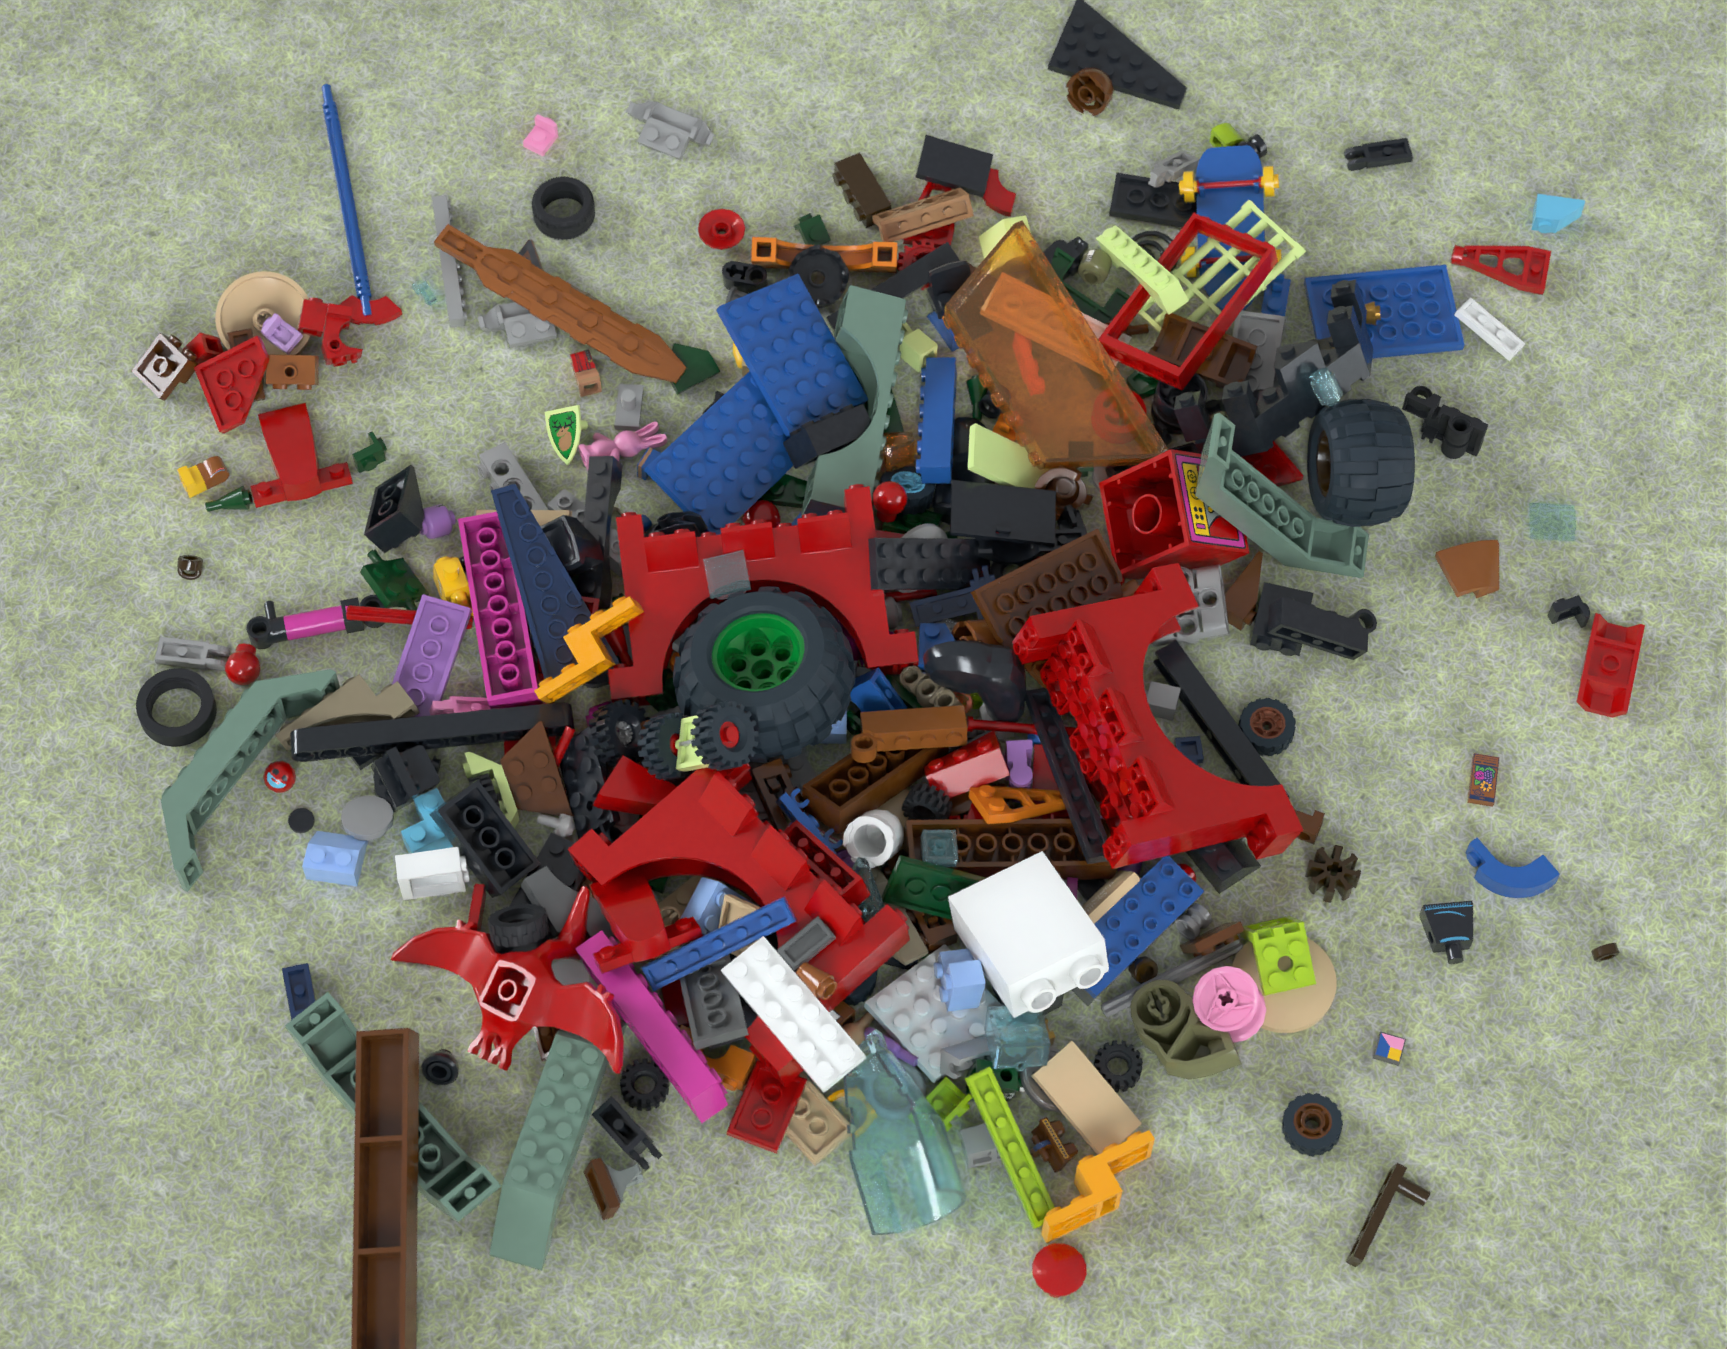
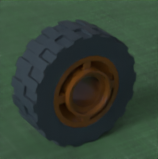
M1305 1093V1095L1297 1096L1295 1100L1289 1102L1288 1107L1284 1111L1282 1133L1285 1135V1141L1290 1144L1293 1150L1299 1151L1302 1155H1324L1325 1152L1333 1149V1146L1338 1143L1343 1126L1341 1111L1338 1110L1336 1103L1332 1102L1329 1097L1321 1096L1319 1093ZM1309 1120L1316 1121L1319 1127L1311 1129L1306 1126L1305 1122Z

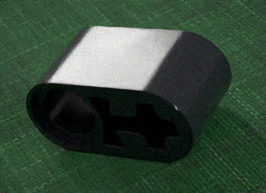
M729 261L722 268L723 284L728 290L735 286L737 290L750 294L768 286L767 272L761 266ZM753 279H761L760 282H752Z

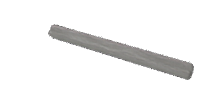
M1239 939L1227 945L1221 944L1215 947L1216 951L1208 955H1199L1104 1002L1101 1005V1010L1106 1017H1110L1130 1007L1135 992L1143 985L1155 980H1169L1178 983L1238 953L1243 948Z

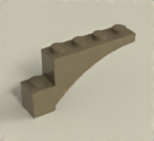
M358 674L356 677L347 679L343 686L335 692L325 695L316 706L303 711L298 719L292 723L285 724L275 736L286 751L291 749L290 733L296 729L410 718L418 715L420 711L398 681L384 687L381 693L376 696L361 675Z

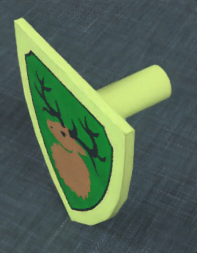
M580 405L545 412L546 427L551 444L559 458L567 465H570L576 454L581 430L588 428L587 421L581 420Z

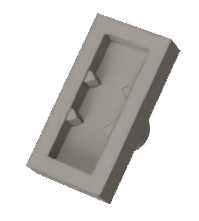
M619 384L615 430L638 431L640 429L643 385Z

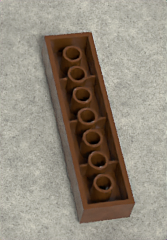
M1100 818L1106 835L1109 838L1111 834L1108 824L1104 818ZM984 819L906 820L904 826L903 852L905 857L986 878L1042 851L1057 873H1060L1062 880H1067V877L1078 878V880L1111 879L1115 876L1118 869H1112L1109 861L1087 864L1070 819H1022L1010 823L987 824Z

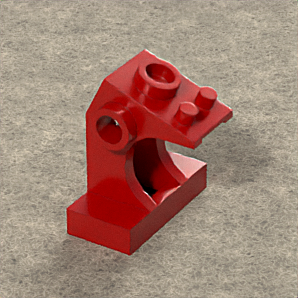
M328 304L321 347L326 365L333 364L334 367L347 364V361L350 360L352 364H355L358 358H361L363 349L348 347L339 338V333L343 329L349 330L353 307Z

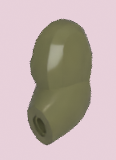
M1155 980L1143 985L1135 992L1131 1001V1017L1135 1031L1142 1044L1157 1056L1168 1075L1191 1080L1208 1077L1242 1065L1229 1032L1213 1030L1203 1024L1195 1013L1193 998L1186 994L1184 989L1177 983L1169 980Z

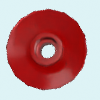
M716 209L702 217L699 221L698 233L700 239L707 246L720 250L729 249L739 244L744 238L745 224L739 214L732 210Z

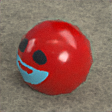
M275 761L266 767L263 779L265 785L270 790L276 793H283L289 791L294 786L296 773L290 763Z

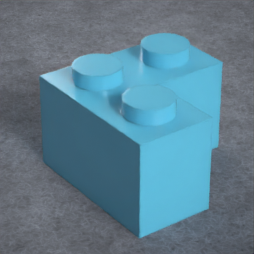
M435 788L413 799L421 822L401 831L404 845L409 854L453 847L429 815L444 803L438 789Z

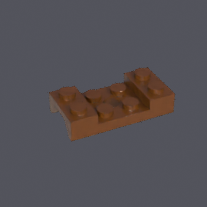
M1166 313L1158 338L1148 353L1180 367L1209 327L1173 313L1170 315ZM1224 334L1196 371V374L1203 379L1216 383V387L1223 390L1225 385L1232 382H1244L1257 355L1258 346Z

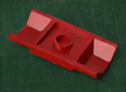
M1595 613L1576 700L1585 711L1611 718L1627 714L1645 625L1638 624L1624 627L1608 623L1601 614Z

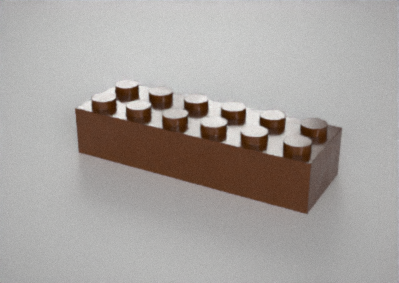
M949 747L879 751L876 758L868 763L855 761L850 753L802 786V803L806 799L809 800L808 805L803 809L840 835L856 818L862 816L867 811L877 809L925 776L924 766L928 765L932 760L944 757L948 753Z

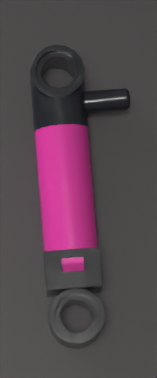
M369 595L362 599L360 604L357 597L341 600V605L276 617L274 602L269 600L264 603L266 617L256 616L247 623L246 630L252 646L257 649H267L273 643L346 630L347 634L364 631L363 622L370 628H379L385 623L348 620L346 618L347 607L349 605L385 607L377 595ZM265 631L264 634L256 635L258 632Z

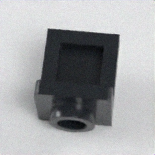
M1579 595L1569 599L1561 598L1556 600L1551 605L1548 613L1551 624L1575 616L1581 628L1586 627L1590 618V609L1586 603L1582 602Z

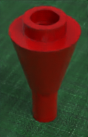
M620 626L605 635V638L622 664H628L631 667L633 662L628 654L623 626Z

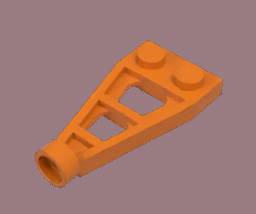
M983 785L978 788L973 787L969 790L968 797L987 824L1010 823L1066 810L1059 790ZM1004 798L1017 799L1023 807L1010 809ZM1032 800L1044 801L1045 803L1035 805Z

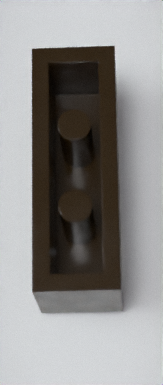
M861 153L835 162V173L832 174L833 180L837 187L841 186L843 189L846 203L852 204L857 221H862L865 228L876 225L873 222L872 215L890 210L892 205Z

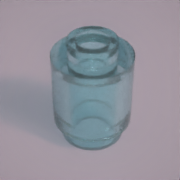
M1321 368L1310 375V384L1321 405L1331 407L1341 401L1340 398L1343 395V391L1333 372H1330L1328 368Z

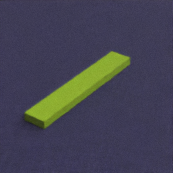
M991 1067L985 1068L964 1079L1033 1229H1036L1043 1225L1046 1213L1055 1208Z

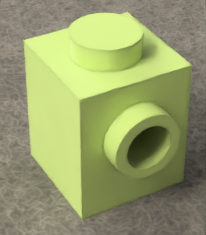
M918 328L910 334L904 335L899 349L901 352L900 358L919 373L922 368H926V358L937 357L938 344Z

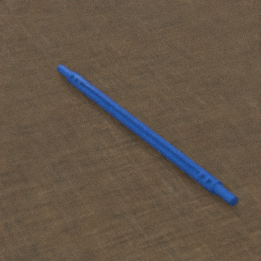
M324 84L321 87L324 99L322 107L357 298L361 299L363 315H371L369 301L372 295L337 105L333 101L331 86Z

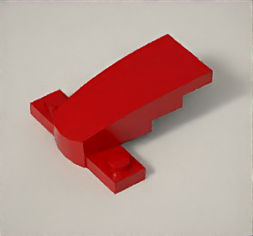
M306 402L258 414L264 440L278 479L250 486L256 508L286 500H304L322 493V491L353 484L347 462L319 469L318 454Z
M639 867L624 872L604 887L598 882L590 885L592 895L598 902L601 913L609 922L612 933L621 942L614 946H605L600 951L593 953L594 961L602 974L633 962L655 958L673 947L703 936L701 928L694 917L681 918L674 924L664 926L655 896Z

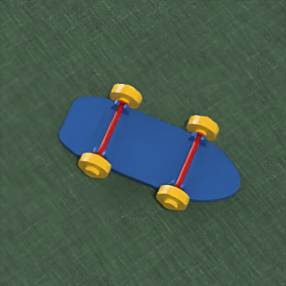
M1248 145L1207 149L1198 162L1196 180H1194L1193 171L1183 172V180H1179L1180 195L1184 194L1185 203L1195 202L1196 192L1197 214L1209 217L1214 222L1222 225L1226 224L1241 210V206L1248 200L1252 201L1264 213V192L1265 197H1275V188H1279V174H1274V167L1264 166L1262 171L1259 156ZM1252 212L1233 230L1247 233L1261 219ZM1265 229L1255 239L1264 242ZM1201 233L1197 234L1198 249L1207 242L1208 236ZM1219 243L1227 251L1231 248L1227 244ZM1195 246L1187 247L1185 255H1181V265L1196 252ZM1276 247L1275 250L1279 262L1282 259L1281 249ZM1213 248L1186 273L1187 278L1197 277V268H1199L1201 276L1223 255ZM1241 251L1235 258L1244 265L1253 255ZM1231 262L1204 286L1208 297L1238 271ZM1246 276L1216 304L1221 311L1245 281ZM1256 296L1243 308L1242 311H1245L1250 306V304L1254 301Z

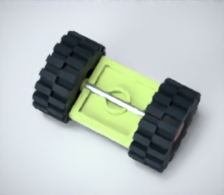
M725 701L703 707V710H699L696 716L692 717L688 715L683 716V713L680 712L652 717L650 721L645 722L643 725L646 729L640 730L639 733L643 738L638 740V746H642V751H638L639 757L643 756L645 759L641 763L644 767H650L647 771L650 775L656 774L655 778L659 780L664 779V781L688 777L696 769L706 767L712 770L741 767L743 764L750 762L749 758L754 757L756 753L752 748H757L758 742L754 741V737H758V731L753 729L756 722L749 719L752 714L749 710L743 711L745 706L742 704L736 705L737 702Z

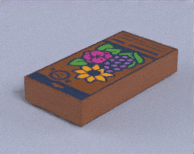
M1473 754L1467 803L1494 806L1500 757Z

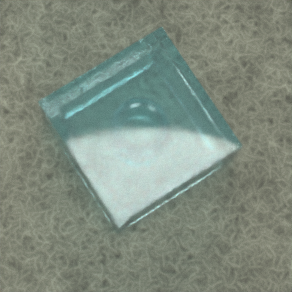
M923 830L920 837L922 861L944 867H956L958 862L956 830Z

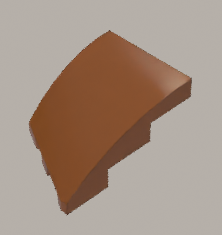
M1498 540L1469 542L1436 552L1435 558L1456 597L1473 592L1475 597L1479 598L1499 590Z

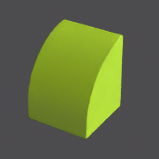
M1222 123L1211 129L1209 142L1213 147L1235 146V144L1245 141L1229 123Z

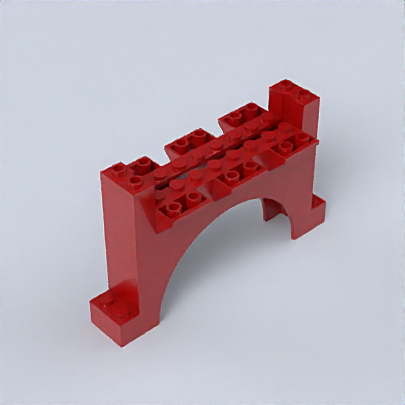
M854 484L849 486V489H844L845 513L842 510H833L823 516H817L816 513L804 514L802 518L797 519V525L792 526V523H781L777 525V528H772V522H766L763 519L754 520L749 525L729 523L725 525V528H720V535H716L715 532H706L701 534V537H696L695 531L690 532L689 529H679L674 531V534L664 535L663 532L650 533L649 537H645L641 514L636 515V512H626L621 514V517H616L625 597L628 598L630 596L636 600L644 612L628 621L633 666L617 664L613 666V669H608L612 702L627 699L631 700L630 703H638L639 706L650 705L645 699L646 696L663 694V670L668 668L674 651L672 649L673 642L698 618V614L711 603L719 604L727 600L728 594L743 589L745 594L758 592L760 587H779L782 593L797 591L811 597L816 605L821 608L824 606L844 626L851 637L855 639L867 669L872 668L873 670L879 667L886 676L887 674H901L909 666L918 667L919 658L915 631L909 632V629H898L894 631V634H889L884 591L871 590L868 539L876 538L870 486L864 487L863 484Z
M1179 563L1152 568L1133 596L1030 616L1012 641L1013 650L1018 655L1021 664L1048 659L1040 670L1043 684L1046 685L1050 694L1051 703L1056 707L1059 716L1070 711L1078 724V727L1069 737L1071 748L1076 752L1081 770L1086 775L1088 782L1100 779L1108 791V795L1099 806L1101 815L1106 820L1110 829L1111 836H1109L1102 847L1104 856L1109 861L1112 869L1246 837L1248 847L1257 860L1282 854L1303 831L1302 825L1282 784L1273 786L1243 785L1207 772L1185 757L1170 742L1151 712L1143 680V666L1148 646L1164 636L1179 632L1181 627L1175 616L1197 609L1199 606Z
M748 763L743 764L741 767L726 770H712L708 767L697 769L612 844L602 832L598 835L591 829L568 849L576 867L592 884L598 882L602 887L624 872L639 867L647 881L676 875H694L716 879L739 889L756 902L760 908L785 896L797 920L776 931L779 948L818 916L835 935L836 939L807 963L834 976V981L837 982L835 992L828 999L817 998L828 1012L832 1011L910 940L909 926L905 922L907 918L898 908L893 910L887 904L865 924L861 917V910L853 902L848 904L842 898L844 893L837 885L833 884L830 886L821 875L815 876L810 871L811 866L807 862V855L799 847L794 849L789 844L791 840L783 830L779 829L776 831L768 821L762 822L757 817L759 813L754 808V801L746 793L741 795L738 792L752 780L748 771L751 767ZM758 1016L747 1028L749 1035L744 1036L752 1044L749 1050L786 1087L804 1069Z

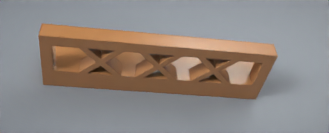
M957 188L872 215V219L879 227L882 242H894L973 217L974 215L969 194L962 188Z

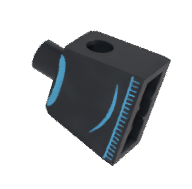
M1473 901L1423 905L1419 916L1432 952H1446L1449 964L1463 962L1462 950H1469L1473 942Z

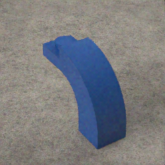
M1478 838L1469 843L1465 852L1468 862L1473 867H1478L1474 879L1489 891L1509 898L1536 896L1555 885L1560 876V873L1544 855H1541L1525 866L1512 867L1499 862Z

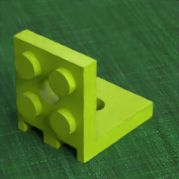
M1285 916L1243 926L1245 930L1240 933V937L1253 944L1262 994L1264 996L1316 984L1303 921L1291 916ZM1283 956H1288L1291 960V965L1287 970L1281 971L1278 968V960Z

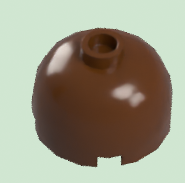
M1097 68L1082 69L1075 73L1066 84L1069 92L1067 94L1069 103L1082 114H1084V109L1093 114L1092 116H1096L1102 113L1113 99L1114 88L1111 79L1105 72ZM1094 101V105H1086V104H1085V103L1089 104V103H1092V102Z

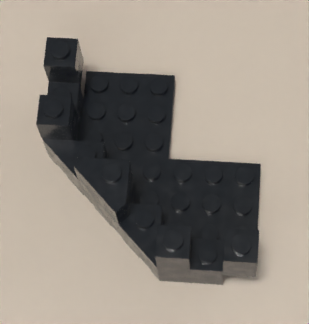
M1342 280L1332 285L1331 300L1334 309L1329 310L1327 319L1330 337L1319 340L1311 339L1297 344H1285L1277 348L1274 362L1275 375L1273 387L1252 392L1249 381L1232 382L1224 386L1222 399H1212L1206 403L1200 391L1193 393L1185 392L1176 396L1174 412L1185 441H1195L1197 452H1202L1214 414L1221 413L1235 425L1232 450L1242 457L1266 452L1274 446L1273 441L1281 435L1286 438L1300 427L1299 422L1306 417L1312 419L1316 416L1319 410L1326 407L1325 403L1332 398L1338 400L1352 389L1351 384L1358 379L1361 381L1367 379L1371 374L1373 346L1365 325L1367 310L1357 280Z

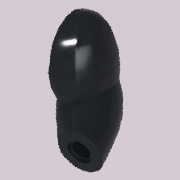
M959 640L934 645L923 655L925 672L935 684L963 694L978 693L984 702L987 714L993 721L1017 722L1023 715L1026 694L1024 664H1021L1018 655L1009 646Z

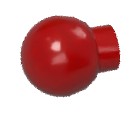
M886 481L877 486L873 493V504L877 509V518L883 522H893L896 520L897 514L903 511L907 504V493L902 485L894 481Z
M246 643L237 645L236 651L229 656L225 664V672L228 679L234 684L245 686L253 683L260 675V662L256 657V648Z

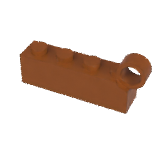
M964 705L860 712L861 734L854 736L851 740V756L857 762L868 763L876 758L879 751L967 746V721Z

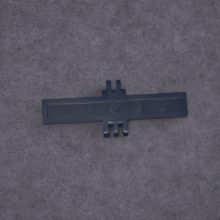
M987 565L982 566L983 577H980L978 569L974 568L972 569L974 579L970 580L971 587L910 602L915 626L920 627V623H936L945 618L952 619L976 612L979 620L984 619L971 592L996 580L995 575H989Z

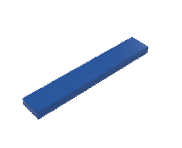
M785 896L643 965L641 968L652 990L655 991L759 940L763 936L765 937L796 922L797 919Z

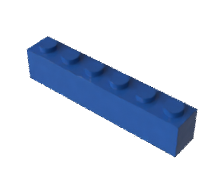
M956 357L926 358V368L921 369L922 382H925V385L920 386V398L924 400V404H919V417L923 418V422H918V436L922 437V440H917V454L921 455V459H916V473L921 474L922 484H950L952 480L957 384Z

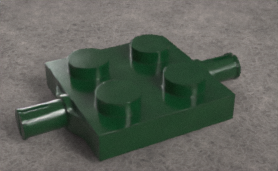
M376 549L371 550L367 556L373 564L363 565L360 573L384 607H403L406 610L417 611L418 608L415 603L420 602L423 594L428 596L429 593L404 558L387 561L380 557Z

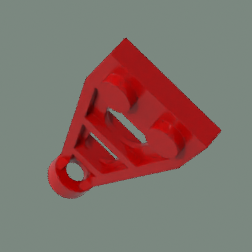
M928 182L918 201L930 197L932 190L947 192L952 190V188ZM951 223L904 238L903 244L912 245V242L915 241L918 245H921L922 240H925L926 245L933 241L935 248L946 242L952 246L955 225Z
M1454 245L1450 264L1468 267L1518 290L1543 295L1551 251L1530 246L1465 245L1463 247ZM1480 255L1497 256V266L1493 268L1480 263ZM1507 258L1522 259L1524 262L1522 274L1515 275L1506 271L1503 268V261Z

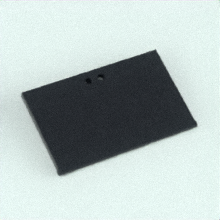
M961 480L950 481V535L1055 546L1056 491Z

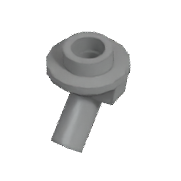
M540 814L537 819L538 824L555 828L553 833L563 838L566 836L570 837L575 828L573 817L566 814H560L559 819Z

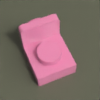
M537 114L535 117V127L523 141V147L544 156L558 138L557 124L552 119Z

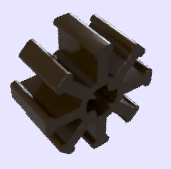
M1334 845L1331 854L1332 859H1330L1324 851L1325 848L1321 847L1317 849L1314 861L1309 860L1305 877H1312L1308 889L1312 894H1315L1323 886L1327 887L1323 901L1331 903L1335 894L1334 889L1336 888L1342 896L1341 899L1344 901L1350 897L1352 888L1357 887L1360 879L1361 870L1355 871L1358 858L1352 853L1349 858L1343 861L1339 860L1343 846ZM1331 872H1334V873H1336V875L1333 876V875H1330V873H1331Z

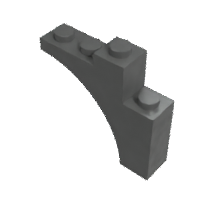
M546 866L525 878L521 883V887L532 904L543 906L546 909L549 932L553 938H556L569 917L578 892L563 884ZM589 897L587 937L590 939L602 930L607 938L613 936L615 939L616 936L612 933L609 922L601 913L598 902L595 898Z

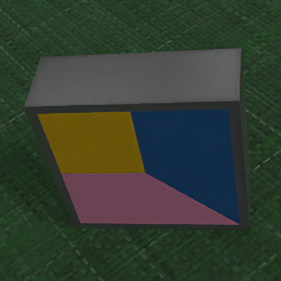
M1380 1031L1373 1059L1399 1066L1406 1039Z

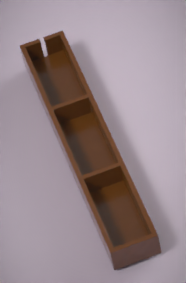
M410 1028L356 1031L351 1349H416L419 1033Z

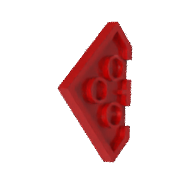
M258 335L194 367L218 430L222 434L245 424L270 360L262 338Z

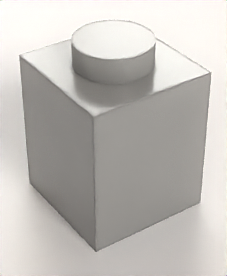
M1153 681L1150 682L1149 690H1145L1154 717L1173 721L1181 688Z

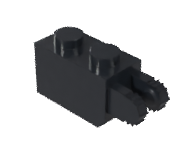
M612 1096L591 1114L621 1149L645 1171L650 1166L640 1154L646 1148L649 1149L654 1158L659 1159L663 1156L653 1145L654 1141Z

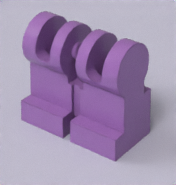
M1032 740L1006 741L1004 756L1010 776L1005 777V781L1009 780L1008 787L1031 789L1033 777L1030 768L1033 751ZM1010 799L1015 803H1020L1017 799Z

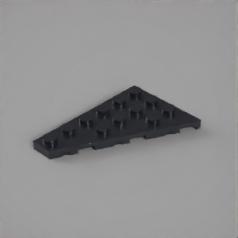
M1076 0L1048 64V70L1072 77L1084 68H1097L1109 76L1115 91L1180 110L1187 93V87L1084 0Z

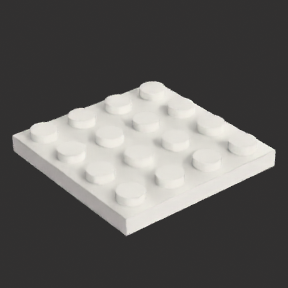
M945 944L867 1000L864 1005L865 1009L903 1049L918 1057L917 1066L933 1083H936L945 1076L940 1074L942 1048L979 1037H985L991 1041L1014 1024L1007 1010L985 987L979 1008L947 1012L946 1003L941 1002L939 994L941 981L940 978L936 979L934 973V963L938 961L939 953L951 951Z

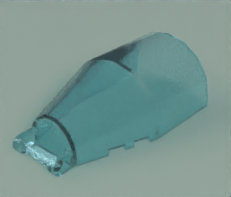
M873 1030L867 1035V1039L858 1045L864 1054L869 1050L871 1053L843 1078L845 1106L850 1108L851 1124L847 1125V1133L852 1134L853 1150L849 1151V1160L872 1235H887L920 1228L943 1219L965 1203L967 1194L943 1119L894 1053L888 1050L883 1034L879 1030Z

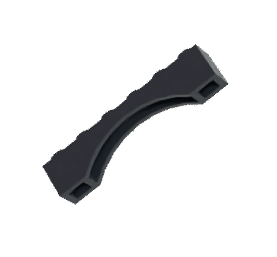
M589 456L583 526L600 543L604 562L579 574L577 590L582 597L600 599L598 609H610L611 604L610 526L614 505L621 490L623 465L614 456Z

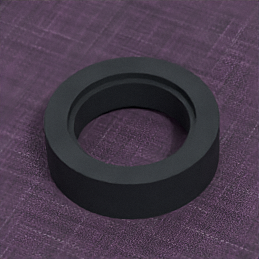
M167 669L153 675L141 687L136 699V712L143 730L152 740L165 746L178 747L196 742L211 729L216 718V701L210 685L201 675L188 669ZM177 688L188 689L200 697L201 707L197 716L183 726H163L152 717L154 703L163 693Z

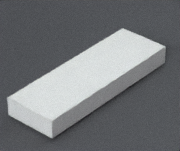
M1471 297L1454 314L1508 361L1525 345L1520 338Z

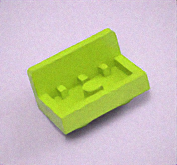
M944 1077L908 1117L931 1139L938 1134L942 1137L953 1126L950 1121L956 1115L960 1118L971 1107L968 1102L972 1096L969 1093L965 1095L947 1077Z

